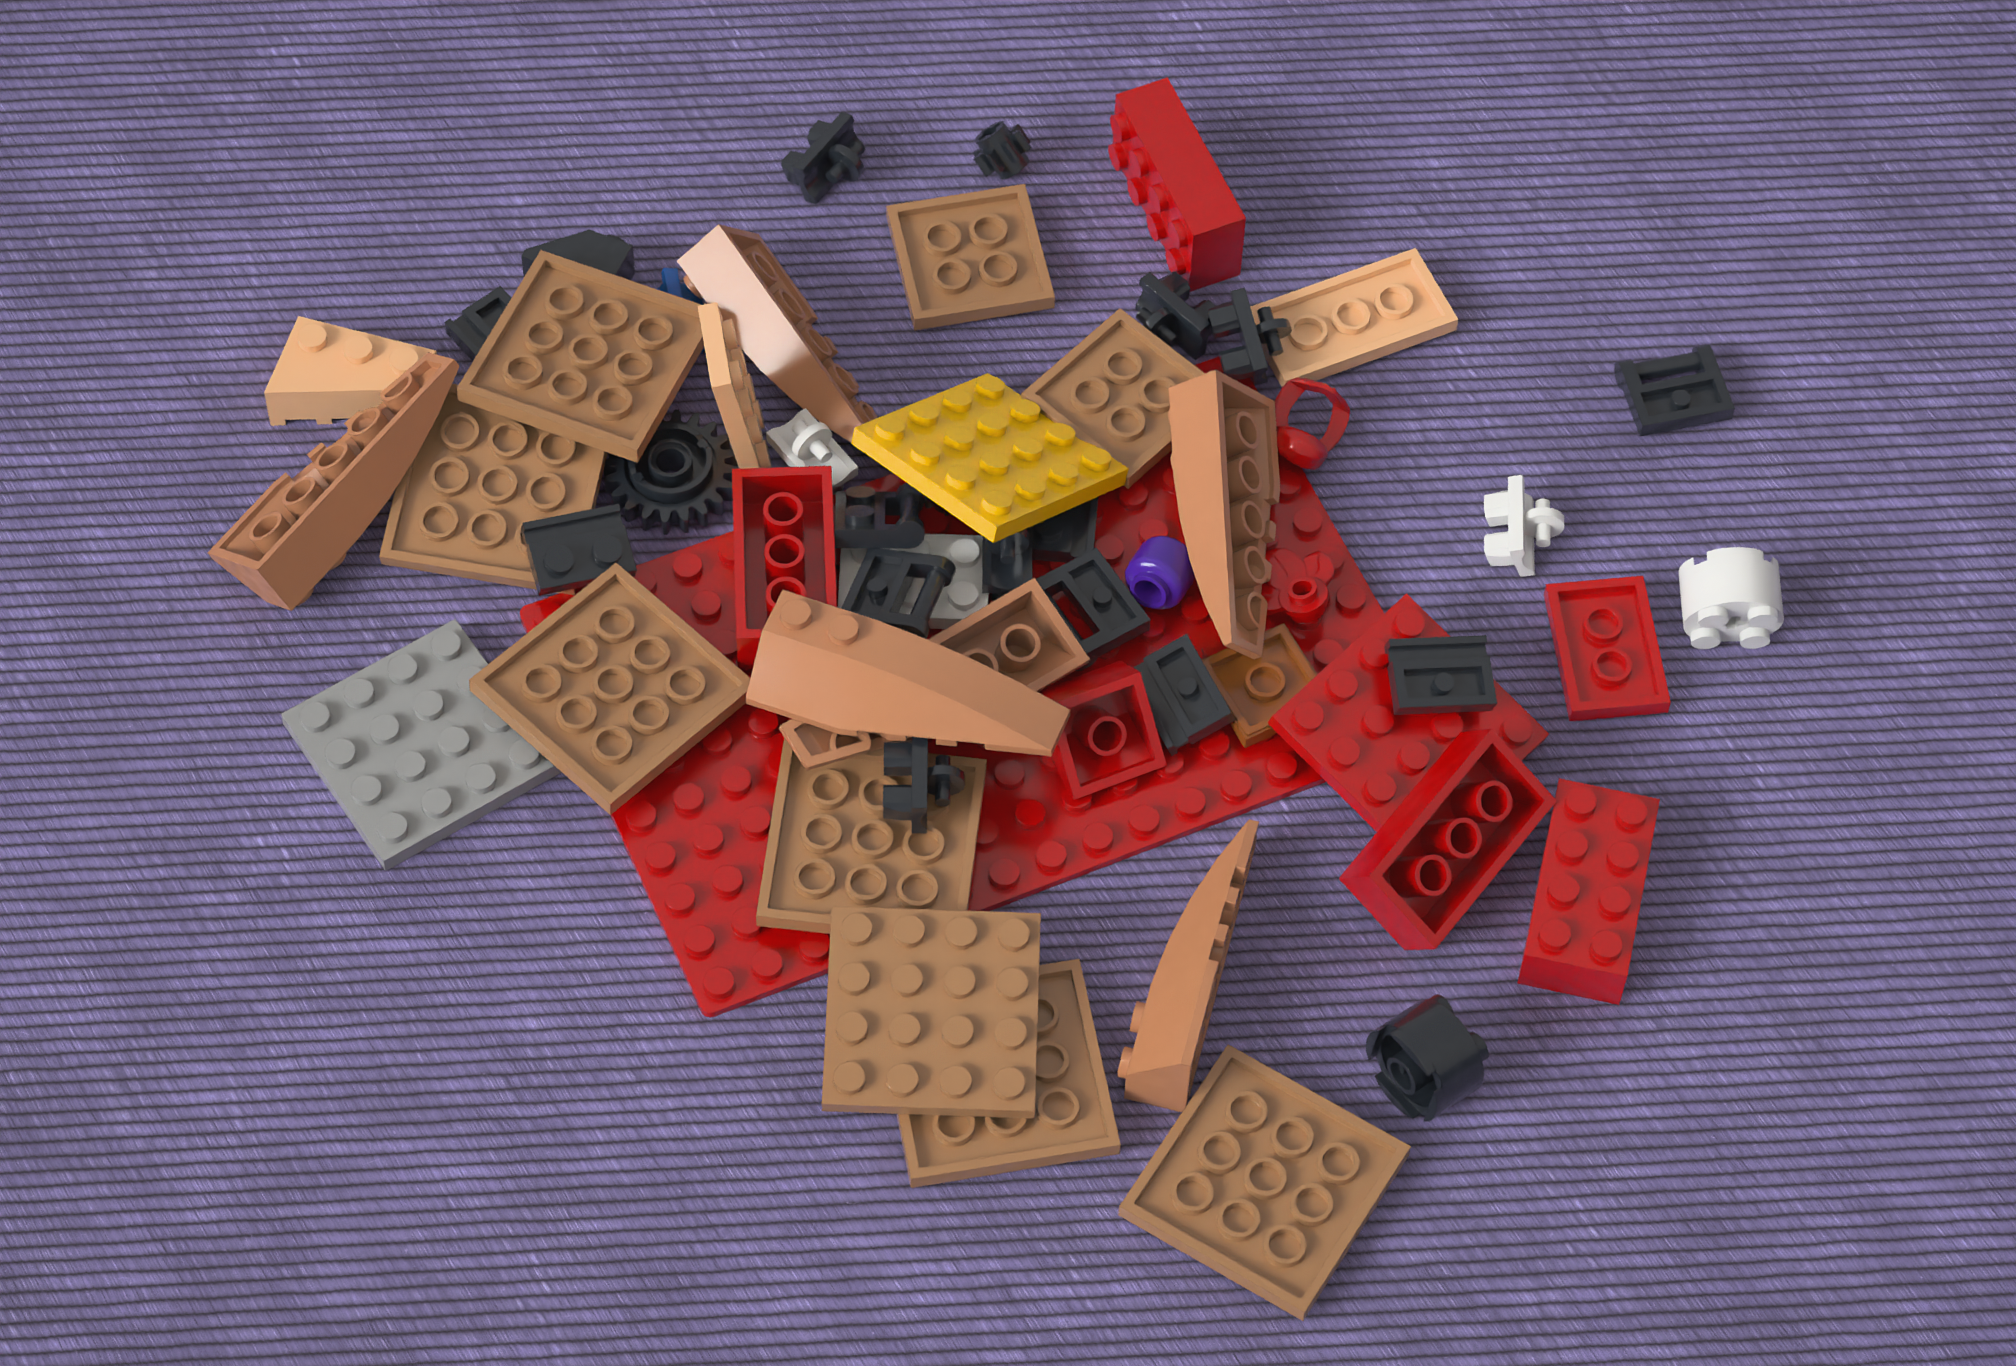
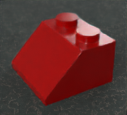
M1122 660L1051 685L1039 692L1070 709V717L1050 757L1073 800L1167 766L1141 672Z

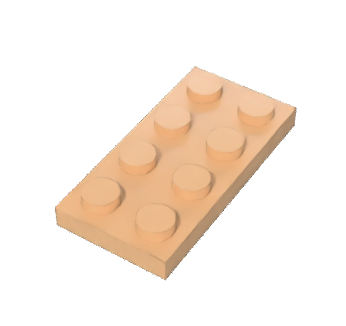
M1416 248L1250 307L1255 325L1260 323L1257 310L1267 306L1271 307L1274 319L1285 318L1290 322L1291 333L1280 339L1284 351L1282 354L1270 356L1267 344H1261L1265 359L1281 387L1294 378H1307L1315 381L1456 331L1458 324L1456 314Z
M717 302L698 306L711 388L739 469L772 468L766 440H763L761 429L765 428L759 400H756L751 375L750 373L747 374L741 346L738 347L732 319L723 321Z

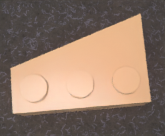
M298 316L264 392L271 426L286 425V420L316 419L317 425L332 424L333 419L351 418L358 411L362 412L365 409L377 407L383 402L380 399V392L428 352L437 354L436 350Z

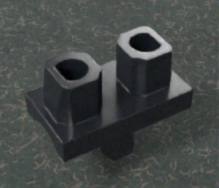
M841 112L832 123L818 120L809 130L807 140L810 147L805 153L790 151L781 161L787 181L800 186L806 202L817 204L841 178L854 182L862 176L864 165L859 157L864 153L865 147L854 132L853 124L855 121L852 115Z
M1176 271L1160 279L1151 272L1140 278L1139 285L1142 287V293L1135 307L1138 311L1136 319L1167 345L1172 347L1177 344L1194 360L1206 353L1208 337L1212 335L1207 310L1216 305L1210 300H1203L1193 308L1189 306L1185 301L1189 299L1190 287L1187 280Z
M1244 287L1231 291V301L1207 310L1214 339L1239 333L1242 346L1219 352L1223 373L1234 380L1252 377L1253 384L1256 386L1268 382L1266 375L1268 366L1261 344H1267L1270 356L1280 355L1284 352L1280 339L1289 335L1292 329L1288 319H1274L1271 307L1269 306L1257 310L1260 323L1255 325Z
M1032 526L995 543L982 536V593H992V600L995 601L1032 579Z
M912 737V740L884 742V776H912V785H883V818L912 821V833L927 834V793L935 795L936 805L948 806L951 802V795L964 790L965 774L961 769L951 766V758L948 755L936 756L935 765L928 767V738Z

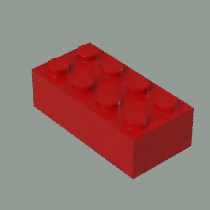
M1168 77L1116 94L1115 114L1110 116L1113 144L1108 146L1109 157L1115 170L1123 171L1127 179L1128 192L1135 206L1141 205L1146 213L1147 227L1151 237L1156 242L1161 241L1164 246L1170 272L1176 271L1187 280L1190 292L1239 276L1241 273L1246 217Z
M832 466L732 469L736 643L738 668L741 670L753 669L762 630L782 590L837 607Z
M1492 728L1460 732L1338 879L1404 950L1436 949L1557 800Z
M1559 778L1554 797L1557 801L1551 810L1517 984L1619 1005L1629 971L1660 799Z

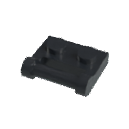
M1709 344L1693 347L1691 353L1633 363L1631 359L1615 362V379L1620 390L1624 392L1640 437L1730 420L1733 417L1735 407ZM1692 371H1696L1697 373L1693 375L1661 380L1646 384L1641 383V381L1650 380Z
M908 483L899 486L896 492H875L874 489L866 486H855L848 488L846 491H836L835 548H916L923 542L925 536L924 523L920 519V511L925 503L924 494ZM885 515H900V519L896 524H885Z
M1097 547L1036 579L1090 658L1089 663L1076 671L1087 669L1096 662L1098 657L1150 630L1151 619ZM1063 591L1094 634L1083 640L1052 598L1053 595Z
M868 548L841 609L881 621L927 639L930 632L928 624L943 588L949 586L956 573V567L950 559L940 555ZM914 577L925 579L910 614L899 613Z

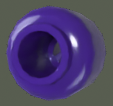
M1155 536L1143 542L1125 570V583L1136 601L1144 607L1158 610L1171 609L1179 604L1195 580L1186 545L1175 538L1167 536Z

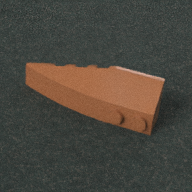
M718 224L677 260L686 273L683 280L689 290L698 298H704L707 304L718 303L723 321L729 319L733 321L738 345L741 346L742 350L754 364L803 409L806 408L813 417L825 423L830 430L849 442H852L855 427L878 418L869 404L856 400L855 395L859 392V385L850 372L833 362L832 357L838 353L836 347L829 337H822L812 327V324L818 319L816 314L759 234Z
M428 352L380 392V399L383 402L379 406L365 409L362 412L358 411L344 423L348 432L328 447L322 442L307 454L312 462L292 479L286 472L278 478L208 552L210 557L270 604L292 611L296 606L304 603L312 595L313 587L326 573L343 562L346 552L359 539L393 494L416 458L439 415L460 367L455 359Z
M1213 370L1169 387L1170 409L1168 419L1171 425L1172 439L1171 466L1173 469L1180 523L1190 563L1209 615L1224 646L1252 659L1262 657L1268 606L1267 601L1261 595L1262 584L1270 581L1272 564L1265 559L1266 545L1269 542L1275 541L1276 524L1269 520L1271 505L1279 503L1280 496L1275 401L1229 376Z
M1035 578L928 639L974 659L1037 692L1042 691L1090 661V658ZM790 719L779 727V730L806 771L884 748V742L897 741L887 740L886 735L881 733L858 731V736L840 735L795 719ZM907 736L906 740H912V737Z
M782 590L762 630L746 694V704L840 735L858 736V731L885 734L887 740L906 741L907 736L936 739V745L956 747L958 742L984 744L986 750L1052 756L1070 717V709L974 659L881 621Z
M1249 819L1216 859L1190 898L1167 942L1152 980L1146 1003L1137 1001L1135 1004L1130 1032L1137 1033L1134 1048L1124 1046L1117 1077L1126 1079L1124 1099L1178 1112H1183L1188 1104L1253 859L1259 821Z

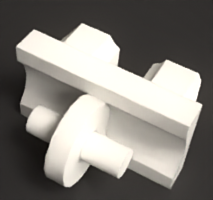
M806 408L798 412L785 425L772 428L766 432V441L789 467L832 466L833 495L836 494V491H842L844 483L858 475V466L832 438V432L825 423L818 422Z
M1523 475L1508 477V490L1484 495V511L1489 526L1508 524L1507 532L1486 534L1484 536V551L1490 566L1515 565L1520 577L1535 575L1534 538H1536L1537 546L1548 547L1551 544L1550 538L1559 535L1564 530V515L1560 511L1550 508V501L1544 498L1536 500L1534 508L1532 496L1525 493Z

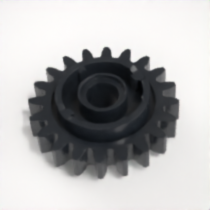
M675 409L669 421L662 419L638 463L608 453L609 458L605 460L606 494H611L612 505L619 504L620 509L624 508L625 521L628 523L642 516L644 531H648L655 522H660L663 535H668L673 523H678L684 533H689V521L691 519H695L700 525L706 527L708 526L707 511L722 516L724 514L723 500L733 501L732 469L739 468L737 467L738 464L733 449H730L728 434L717 436V423L714 421L700 428L698 413H694L687 422H682L679 409ZM670 470L677 471L675 473H665L666 471Z

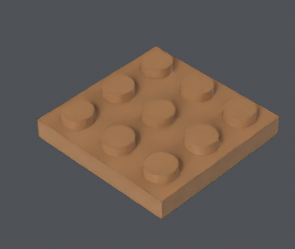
M1025 184L886 206V218L914 331L1055 307V295Z
M1119 308L1021 393V399L1035 402L1039 405L1041 414L1055 423L1069 425L1075 430V436L1078 439L1106 450L1111 457L1129 468L1124 485L1129 489L1172 450L1171 425L1168 419L1170 409L1169 387L1205 373Z

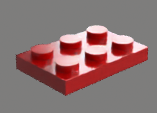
M1644 576L1546 584L1544 599L1569 721L1668 713L1671 701Z

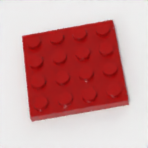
M1407 593L1273 714L1268 721V724L1376 832H1378L1460 732L1492 728L1522 762L1549 736V733L1495 680L1494 687L1497 704L1492 711L1394 715L1387 669L1389 660L1388 654H1385L1384 649L1389 639L1451 637Z

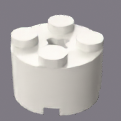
M1729 547L1708 551L1707 561L1694 565V560L1691 558L1681 565L1678 573L1683 628L1685 633L1690 636L1691 646L1697 649H1710L1718 646L1721 642L1740 641L1742 647L1755 649L1770 643V634L1778 630L1784 621L1779 564L1774 557H1772L1771 562L1764 560L1763 551Z

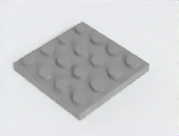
M456 619L281 713L283 725L385 871L561 773L557 767L470 691L469 679L487 666L488 663Z

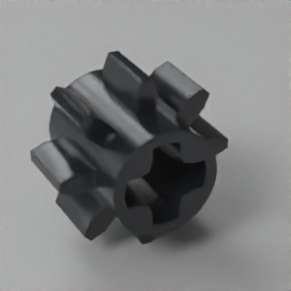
M1004 121L996 122L984 129L975 138V143L979 149L973 152L975 156L974 161L985 177H988L995 171L1001 180L1008 179L1024 169L1030 160L1025 152L1032 148L1029 144L1031 141L1019 124L1009 130Z

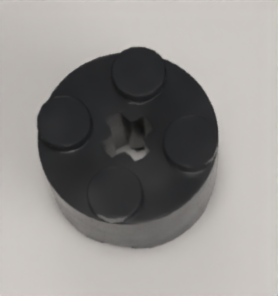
M1439 994L1429 999L1418 1001L1372 1031L1366 1040L1368 1061L1376 1057L1382 1070L1375 1075L1380 1088L1396 1108L1412 1119L1421 1114L1425 1116L1423 1122L1431 1121L1479 1089L1483 1083V1061L1489 1057L1488 1048L1481 1036L1472 1031L1468 1032L1463 1023L1454 1015V1011L1447 999Z

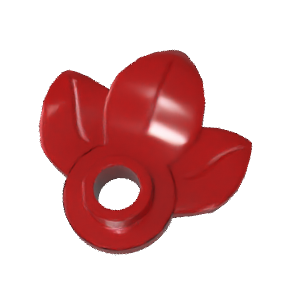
M1286 548L1266 550L1265 559L1272 564L1271 579L1269 582L1262 584L1261 595L1268 603L1267 614L1285 612L1293 621L1299 623H1308L1320 618L1324 614L1329 602L1327 585L1335 575L1334 565L1330 557L1322 551H1317L1301 559L1295 552Z

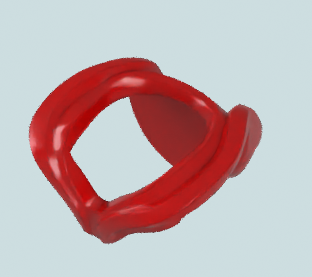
M1307 378L1291 379L1282 387L1275 399L1278 453L1293 464L1305 469L1315 470L1323 464L1328 452L1342 438L1350 416V408L1347 402L1335 388L1330 387L1326 383ZM1305 390L1324 394L1333 405L1328 428L1320 440L1303 430L1290 427L1288 424L1289 412Z

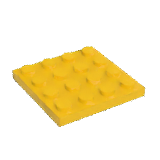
M989 373L861 424L854 428L851 442L852 445L992 543L1125 485L1126 476L1129 468L1111 457L1106 450L1080 440L1075 436L1076 432L1072 427L1063 423L1053 422L1040 413L1038 404L1031 400L1021 399L1020 394L1006 386L1001 379Z

